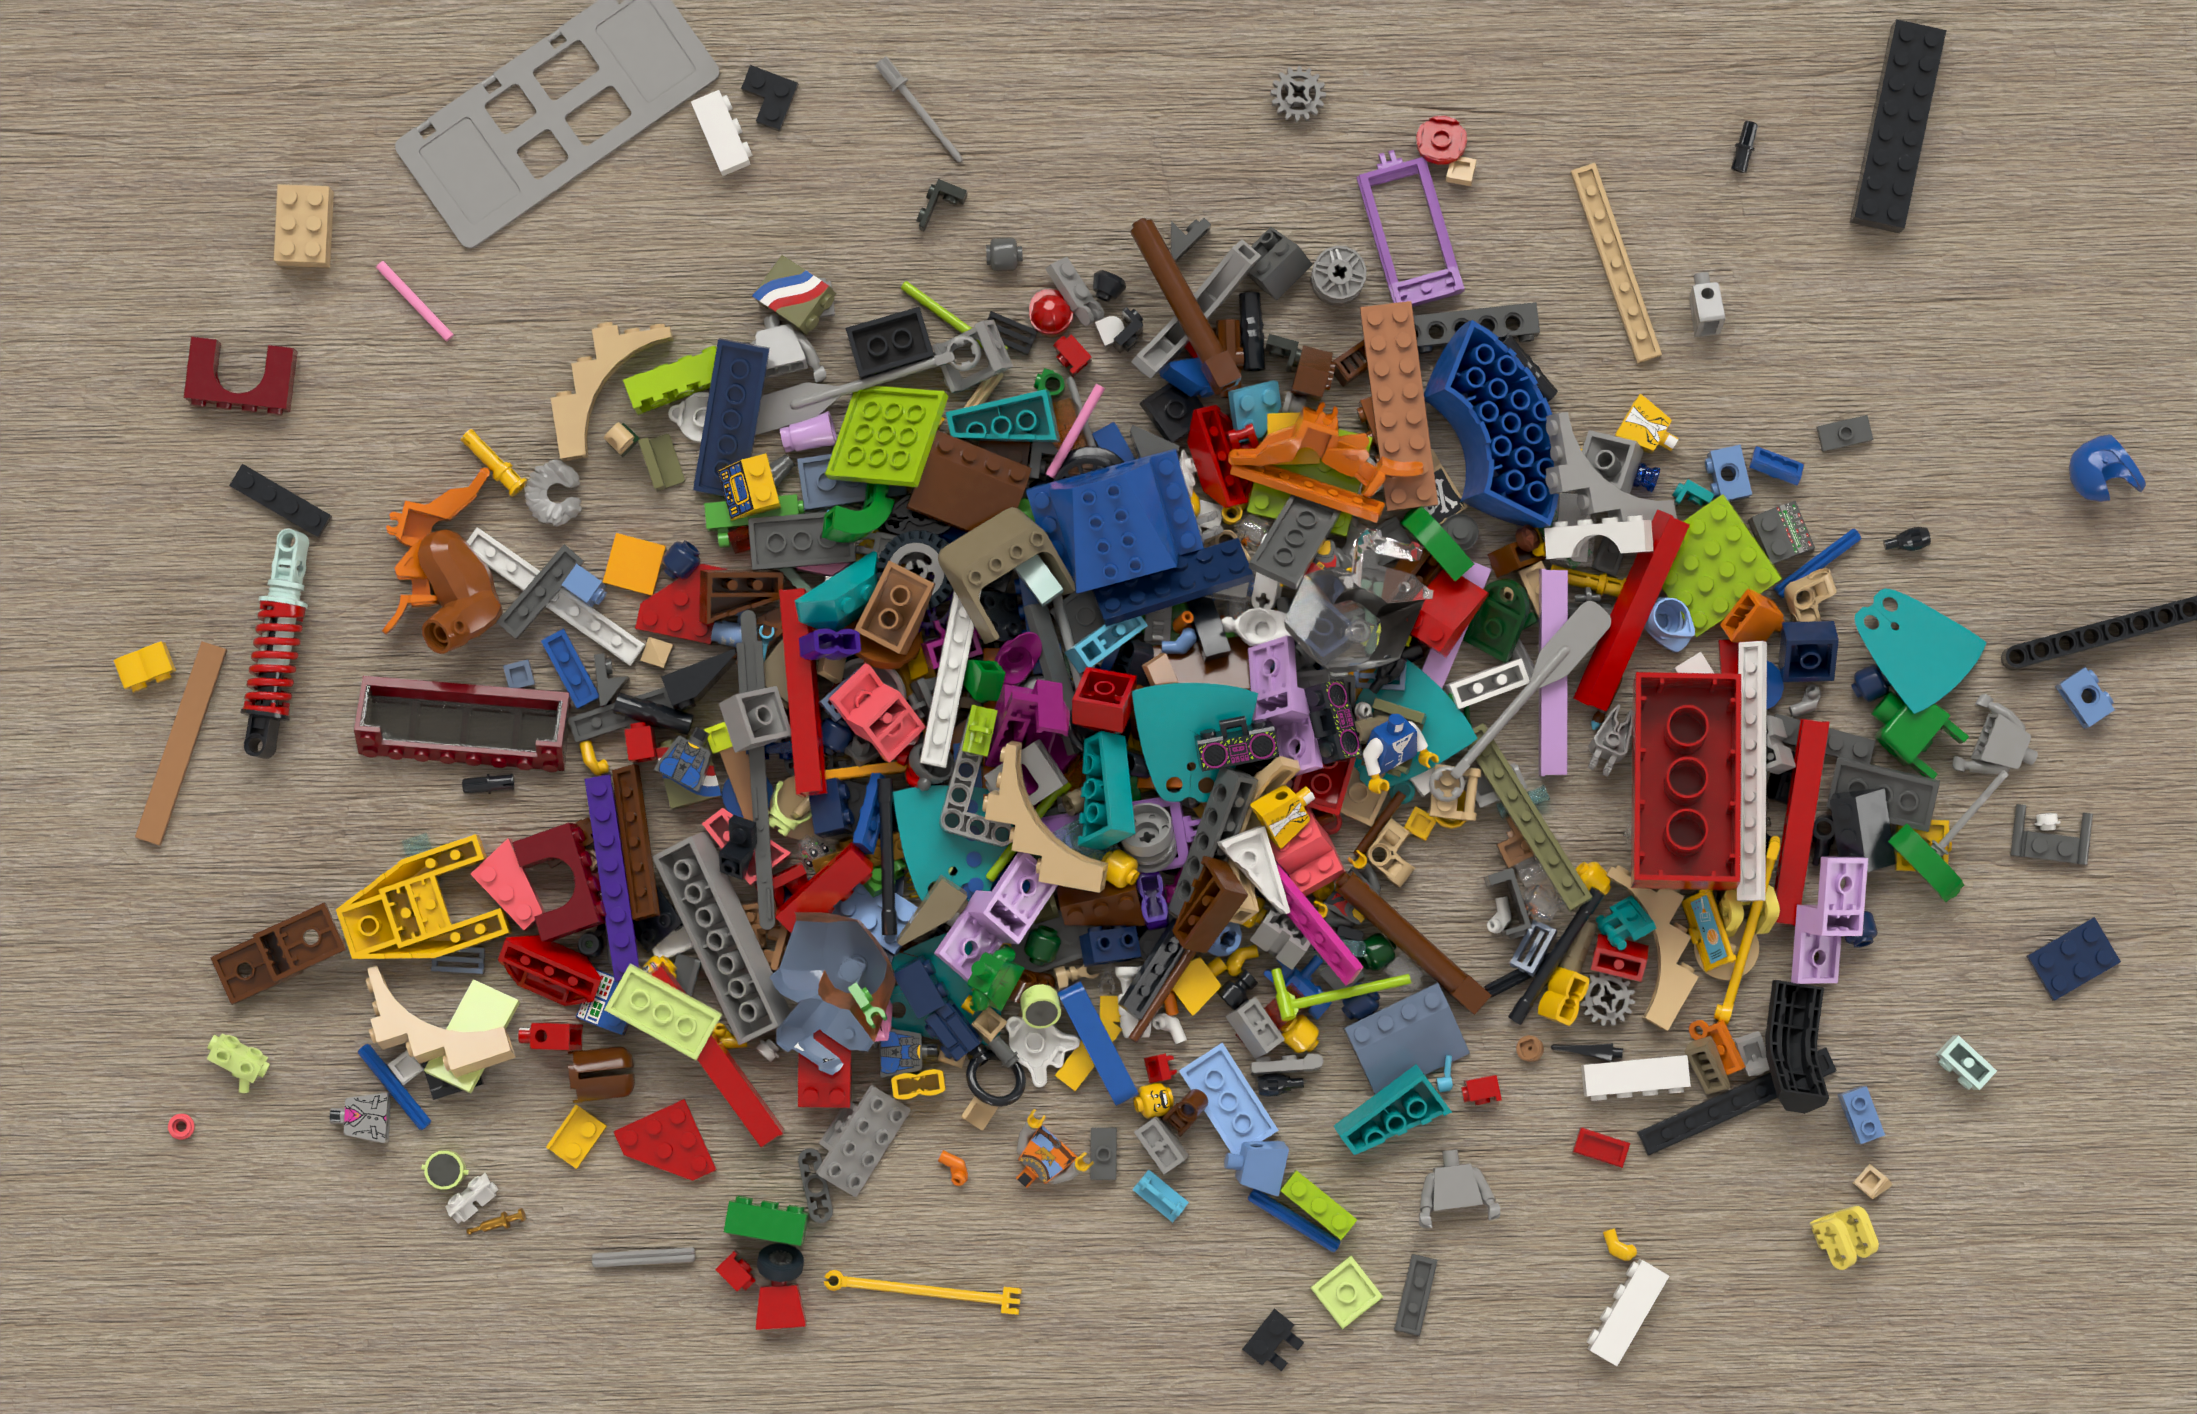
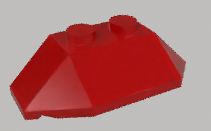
M1217 405L1199 408L1193 411L1187 443L1202 489L1224 508L1245 504L1249 500L1248 495L1253 481L1230 474L1232 465L1229 463L1228 457L1229 452L1234 449L1228 431L1233 430L1232 420L1221 412Z
M540 935L507 937L498 958L500 964L504 965L506 971L518 986L563 1006L593 1002L602 980L587 956L553 941H541Z

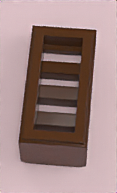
M1364 340L1333 360V362H1336L1333 375L1343 387L1368 370L1367 362L1364 363L1357 355L1359 351L1366 360ZM1349 358H1351L1355 365L1358 367L1357 369H1355L1349 362Z

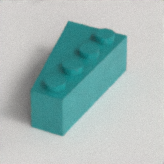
M1046 389L946 412L950 435L960 440L1061 443L1051 394Z
M1100 731L1084 739L1082 773L1086 774V781L1083 787H1081V797L1085 798L1084 813H1080L1079 824H1083L1082 836H1078V846L1103 850L1136 834L1125 736Z
M1415 1064L1333 1127L1351 1152L1356 1155L1384 1143L1385 1139L1395 1135L1400 1136L1407 1133L1408 1129L1420 1124L1425 1125L1432 1122L1431 1119L1442 1114L1445 1116L1452 1113V1111L1418 1065Z

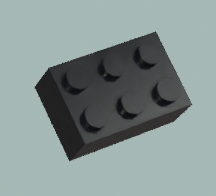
M920 306L845 328L860 379L934 357Z

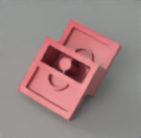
M866 663L829 698L852 731L861 738L871 742L882 758L889 763L926 728L898 690L885 685L872 667Z
M1307 806L1304 808L1310 817V821L1283 848L1280 849L1269 839L1276 861L1289 874L1290 879L1305 897L1338 879L1345 872L1329 834L1318 823L1312 809Z

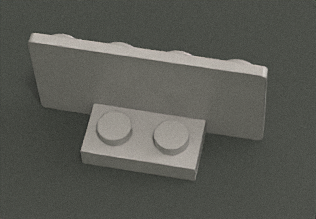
M871 1085L858 1106L851 1102L850 1108H841L820 1140L819 1144L829 1152L816 1171V1174L856 1197L911 1109Z

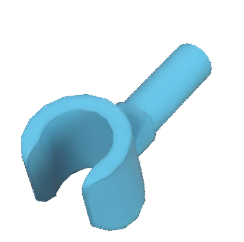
M762 625L759 629V636L763 643V658L765 662L769 642L774 639L775 631L772 627V633L769 636H764L762 634L764 625Z
M1446 1055L1444 1077L1436 1078L1439 1092L1450 1091L1453 1087L1451 1055Z

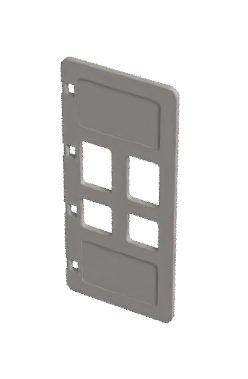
M598 0L563 24L555 32L501 67L490 77L436 112L428 120L400 137L396 141L395 149L461 244L468 249H472L716 81L720 75V70L671 0H625L620 4L617 0ZM563 35L567 41L554 49L550 42ZM582 42L598 64V72L559 99L551 100L535 78V70L574 43ZM498 80L502 86L489 94L485 87ZM514 85H518L536 109V114L510 133L504 134L485 107L503 92ZM608 87H614L630 109L631 116L590 145L584 146L566 122V117ZM433 125L436 132L423 139L420 132ZM549 130L568 154V160L543 178L535 179L518 156V150L543 132Z

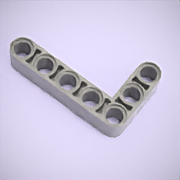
M968 715L940 814L939 824L943 831L997 847H1004L1011 843L1009 842V837L1007 841L1000 842L995 837V831L1000 827L1005 828L1010 836L1011 825L986 820L983 816L967 812L982 759L981 755L962 751L969 719ZM963 763L969 764L972 767V775L968 778L962 777L959 774V766ZM954 789H962L965 792L966 796L963 802L957 803L952 799V791ZM947 814H955L958 817L957 827L950 828L945 824ZM972 821H980L983 824L984 830L982 834L975 835L970 831Z

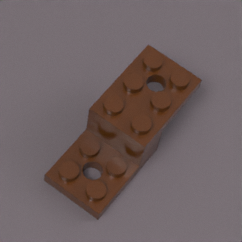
M324 902L254 934L252 939L210 958L231 1005H234L304 973V969L340 954L347 949L327 904ZM313 929L318 933L319 938L315 944L309 945L305 941V934ZM243 963H248L252 967V973L247 978H243L239 974V967Z

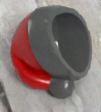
M919 743L910 751L905 776L907 783L912 788L916 787L921 791H928L931 788V784L942 783L951 777L955 762L949 751L946 768L919 763L923 743Z

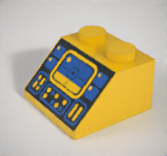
M766 453L742 459L718 471L731 521L781 508Z

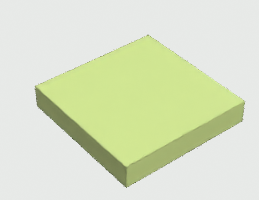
M1351 1255L1310 1287L1342 1329L1383 1298L1382 1294Z

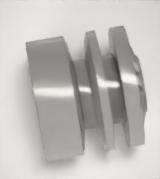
M1334 246L1323 251L1317 257L1311 272V285L1316 296L1329 305L1342 306L1351 303L1359 296L1366 281L1367 269L1364 260L1357 251L1347 246ZM1335 269H1338V271H1345L1343 279H1341L1339 276H1333L1336 271Z
M1141 803L1134 805L1133 814L1136 834L1120 841L1122 851L1138 861L1137 871L1144 873L1157 872L1166 868L1177 854L1171 817L1167 810L1157 804Z

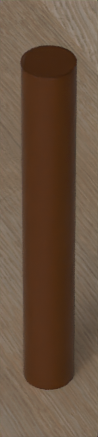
M1400 790L1396 792L1353 853L1359 857L1356 850L1365 854L1377 835L1406 798L1403 792Z

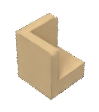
M974 1096L961 1118L978 1129L984 1130L998 1107L988 1105Z

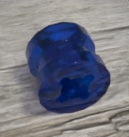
M1640 462L1633 487L1638 488L1642 486L1648 492H1653L1659 477L1660 468L1647 467L1646 463Z

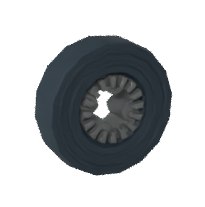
M781 1243L770 1244L763 1247L758 1254V1271L769 1280L777 1282L791 1281L798 1278L803 1271L804 1257L801 1251L791 1245Z

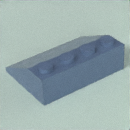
M1438 983L1426 987L1343 1028L1374 1094H1377L1415 1064L1426 1075L1445 1066L1446 1055H1451L1453 1062L1470 1053Z

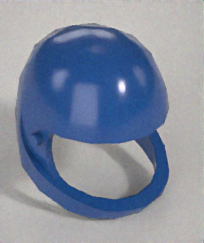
M2110 434L2096 437L2082 444L2071 455L2068 467L2070 480L2075 490L2087 500L2098 502L2110 501L2106 481L2112 478L2125 479L2139 492H2142L2146 486L2145 480L2134 461L2122 445Z

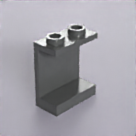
M1513 868L1483 877L1486 887L1507 882L1520 926L1501 931V935H1508L1509 939L1527 935L1526 929L1532 927Z

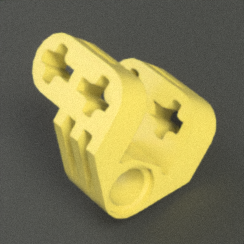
M1768 885L1765 901L1762 905L1755 930L1756 934L1769 933L1779 917L1778 899L1774 888ZM1737 889L1727 890L1718 904L1727 937H1733L1743 921L1744 910L1742 905H1750L1753 902L1737 901Z
M1860 1206L1842 1209L1810 1222L1818 1247L1822 1250H1827L1831 1263L1839 1270H1845L1854 1265L1857 1255L1866 1258L1878 1250V1239L1866 1210Z

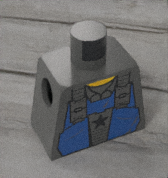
M696 727L689 740L678 736L657 763L654 770L700 793L713 755L711 751L703 748L710 734Z
M891 1029L888 1041H880V1077L923 1070V1060L938 1059V1044H922L921 1033Z

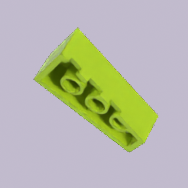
M717 347L705 348L701 354L695 356L687 355L678 359L677 362L663 364L653 370L623 379L636 413L641 415L691 396L693 393L710 389Z

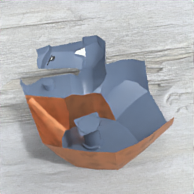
M794 912L796 914V922L780 968L769 977L775 988L783 996L798 1003L777 1028V1044L787 1052L794 1049L817 1064L820 1071L833 1075L841 1069L843 1063L839 1057L813 1039V1033L820 1029L827 1036L849 1050L868 1052L876 1040L883 1019L880 1015H875L872 1021L876 1027L871 1028L866 1021L865 1014L850 993L848 987L856 982L861 989L866 987L874 999L870 1004L873 1007L883 1009L885 1012L896 979L886 952L875 936L860 920L822 912Z

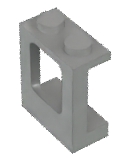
M983 320L975 324L974 328L958 335L970 336L981 342L989 362L987 368L964 379L959 370L954 369L949 364L941 366L944 373V382L952 393L963 392L1013 367L994 320ZM952 339L944 343L932 345L935 351L934 356L946 353L947 345ZM965 340V344H961L959 346L954 344L951 349V352H954L956 349L963 347L971 342Z
M1040 739L1022 750L1021 764L1028 768L1039 786L1038 790L1029 796L1030 802L1034 806L1067 784L1068 781ZM1003 763L984 775L987 780L985 785L990 792L1000 790V788L996 787L999 772H1002Z

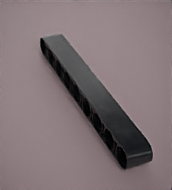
M2197 595L2013 645L2002 652L2001 662L2007 669L2016 670L2197 620ZM2184 604H2189L2192 607L2193 614L2191 617L2183 613ZM2160 610L2165 611L2168 615V622L2166 624L2158 619ZM2135 617L2142 619L2144 623L2142 630H2137L2134 627L2133 620ZM2110 624H2115L2118 627L2119 634L2117 637L2110 635L2108 631ZM2087 630L2091 631L2094 635V642L2092 644L2084 640V632ZM2061 637L2066 638L2070 643L2067 651L2062 650L2059 646ZM2036 644L2044 647L2045 654L2043 657H2038L2035 654L2034 647ZM2011 651L2019 653L2020 662L2018 664L2010 661L2009 655Z

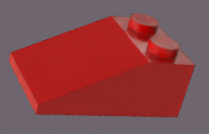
M1442 570L1416 599H1425L1410 635L1447 658L1489 593L1463 576L1454 581Z
M1356 757L1324 764L1321 769L1295 776L1292 791L1296 794L1305 786L1308 787L1315 799L1307 804V807L1339 816Z
M819 1029L813 1033V1039L839 1057L843 1066L838 1072L830 1075L820 1071L817 1064L798 1053V1107L850 1108L852 1097V1050L847 1049Z

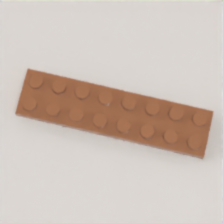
M1406 301L1360 307L1379 460L1384 456L1398 462L1418 461L1423 463L1424 472L1416 476L1386 475L1383 483L1386 512L1420 508L1421 506H1437L1438 499L1412 302Z

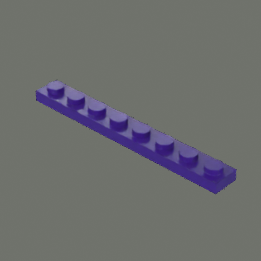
M604 775L584 780L602 900L607 914L605 920L614 980L617 983L622 979L630 963L640 968L612 779L611 775Z

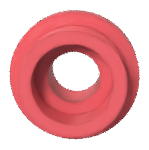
M176 1114L168 1123L170 1135L179 1140L189 1138L195 1129L193 1119L187 1114ZM181 1121L186 1124V1129L183 1132L179 1131L177 1127Z

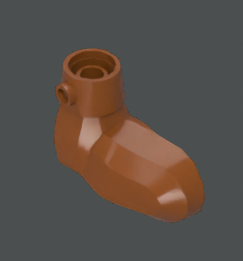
M447 529L427 534L421 541L418 551L419 563L432 584L434 593L442 608L424 622L422 636L431 650L439 654H445L464 646L469 640L482 635L498 621L503 614V608L496 593L491 571L465 539L458 533Z

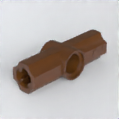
M1235 319L1217 320V338L1224 351L1228 350L1241 374V370L1244 367L1243 348L1240 347V322ZM1241 380L1238 385L1218 394L1219 398H1229L1228 391L1242 388Z

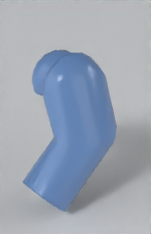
M1189 627L1183 629L1182 634L1176 641H1162V653H1187L1197 639L1194 629Z

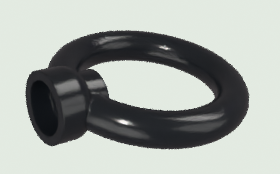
M983 1043L967 1053L966 1056L970 1062L966 1070V1081L971 1092L980 1101L991 1106L1004 1107L1013 1104L1023 1095L1026 1086V1076L1019 1062L1011 1067L1016 1079L1013 1091L1005 1096H994L985 1092L980 1087L976 1072L978 1067H981L989 1060H1001L992 1050H987Z

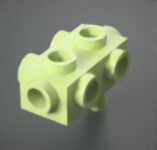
M223 1033L220 1037L214 1035L207 1049L211 1050L207 1060L232 1072L234 1077L239 1078L240 1093H248L250 1082L254 1083L258 1076L263 1078L270 1066L266 1062L268 1057L263 1055L259 1049L247 1047L231 1035Z

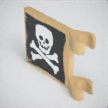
M1431 449L1438 505L1423 508L1439 524H1442L1448 517L1458 514L1468 506L1461 502L1462 497L1441 465L1434 450Z

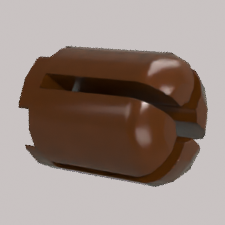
M619 1046L568 1051V1055L573 1054V1065H568L570 1089H576L578 1099L572 1100L573 1103L622 1098L632 1093L635 1086V1074L582 1079V1073L633 1068L632 1055L626 1048Z

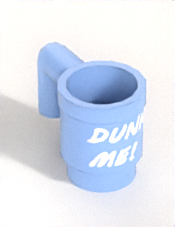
M744 611L735 614L738 616L737 623L715 620L711 641L731 647H736V643H742L740 617Z

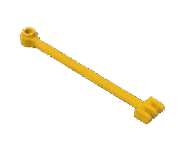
M1778 836L1770 838L1766 852L1765 895L1780 849V838ZM1764 901L1752 902L1725 999L1722 1005L1717 1004L1713 1019H1717L1718 1022L1724 1020L1726 1025L1730 1021Z
M831 1270L824 1276L827 1279L831 1276H837L839 1279L837 1285H831L829 1281H824L826 1288L831 1291L839 1290L841 1287H851L1002 1305L1001 1313L1019 1315V1309L1009 1308L1010 1303L1020 1304L1021 1299L1010 1298L1011 1293L1021 1294L1022 1288L1004 1286L1003 1294L848 1277L838 1270Z

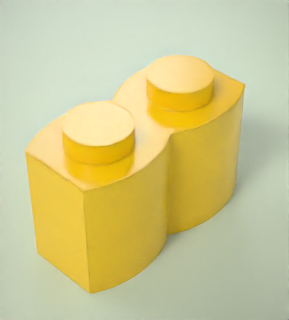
M162 641L113 660L124 689H132V692L147 688L146 683L155 679L157 683L172 678L170 674L176 671L167 645Z
M1557 966L1549 979L1548 990L1540 1000L1538 1014L1549 1020L1570 1026L1577 1017L1579 1002L1584 998L1588 990L1589 978L1575 971Z
M937 1069L926 1070L918 1075L903 1073L891 1079L893 1096L897 1099H910L919 1094L932 1096L946 1090L944 1071Z

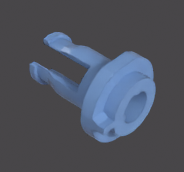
M1229 922L1208 952L1216 956H1227L1233 953L1239 947L1242 939L1239 924ZM1227 932V936L1223 937V941L1220 942V937L1223 936V933Z

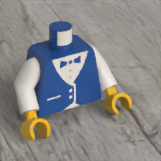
M1400 714L1390 715L1387 722L1375 727L1371 731L1367 746L1363 751L1362 759L1365 762L1368 776L1372 777L1368 788L1377 794H1381L1380 790H1389V782L1381 779L1379 775L1417 756V752L1420 751L1419 763L1425 767L1430 768L1428 764L1429 758L1435 763L1439 762V757L1427 750L1428 744L1420 729L1412 721H1407Z

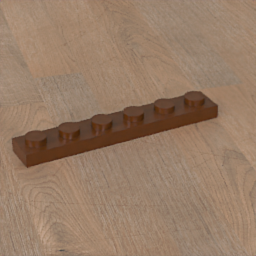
M632 764L612 770L632 920L640 921L658 916L660 911L639 765Z

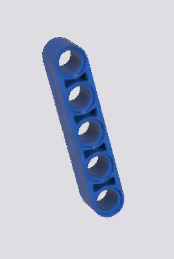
M1081 981L1058 992L1115 1105L1117 1106L1139 1095Z

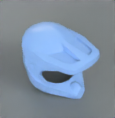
M1657 598L1644 629L1658 644L1677 653L1695 635L1690 612L1686 605L1678 599ZM1681 611L1685 615V620L1682 617Z

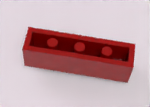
M851 842L776 910L775 918L792 933L796 922V914L794 912H822L831 914L835 910L833 906L840 900L842 902L846 901L853 894L854 891L852 889L859 883L863 885L872 877L873 863Z

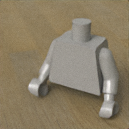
M777 315L764 318L766 329L756 332V340L750 344L770 347L765 379L808 369L809 365L814 370L815 382L824 380L826 378V371L823 365L820 366V359L805 335L801 331H794L791 324L781 325Z
M1982 694L1975 704L1989 708L1993 714H1988L1971 756L1972 761H1965L1958 756H1954L1952 766L1956 771L1961 772L1969 770L1972 773L2000 774L2002 770H2005L2008 773L2010 769H2018L2022 762L2033 765L2037 759L2038 752L2028 748L2031 735L2025 731L2026 728L2023 722L2008 708L1998 702L1994 703L1992 697Z
M1458 1149L1442 1151L1444 1167L1433 1168V1172L1429 1173L1425 1178L1421 1194L1419 1225L1422 1228H1433L1430 1218L1432 1210L1438 1211L1483 1204L1488 1207L1489 1221L1499 1218L1501 1215L1498 1202L1495 1203L1496 1199L1480 1169L1472 1167L1470 1163L1459 1164Z

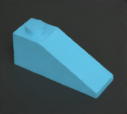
M1142 616L1107 627L1104 624L1064 653L1080 674L1085 671L1086 667L1091 668L1148 625Z

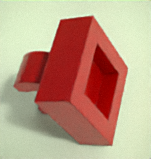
M1166 1053L1144 1058L1149 1083L1172 1079L1171 1075H1175L1177 1069L1170 1070L1168 1061L1174 1060V1056H1166Z

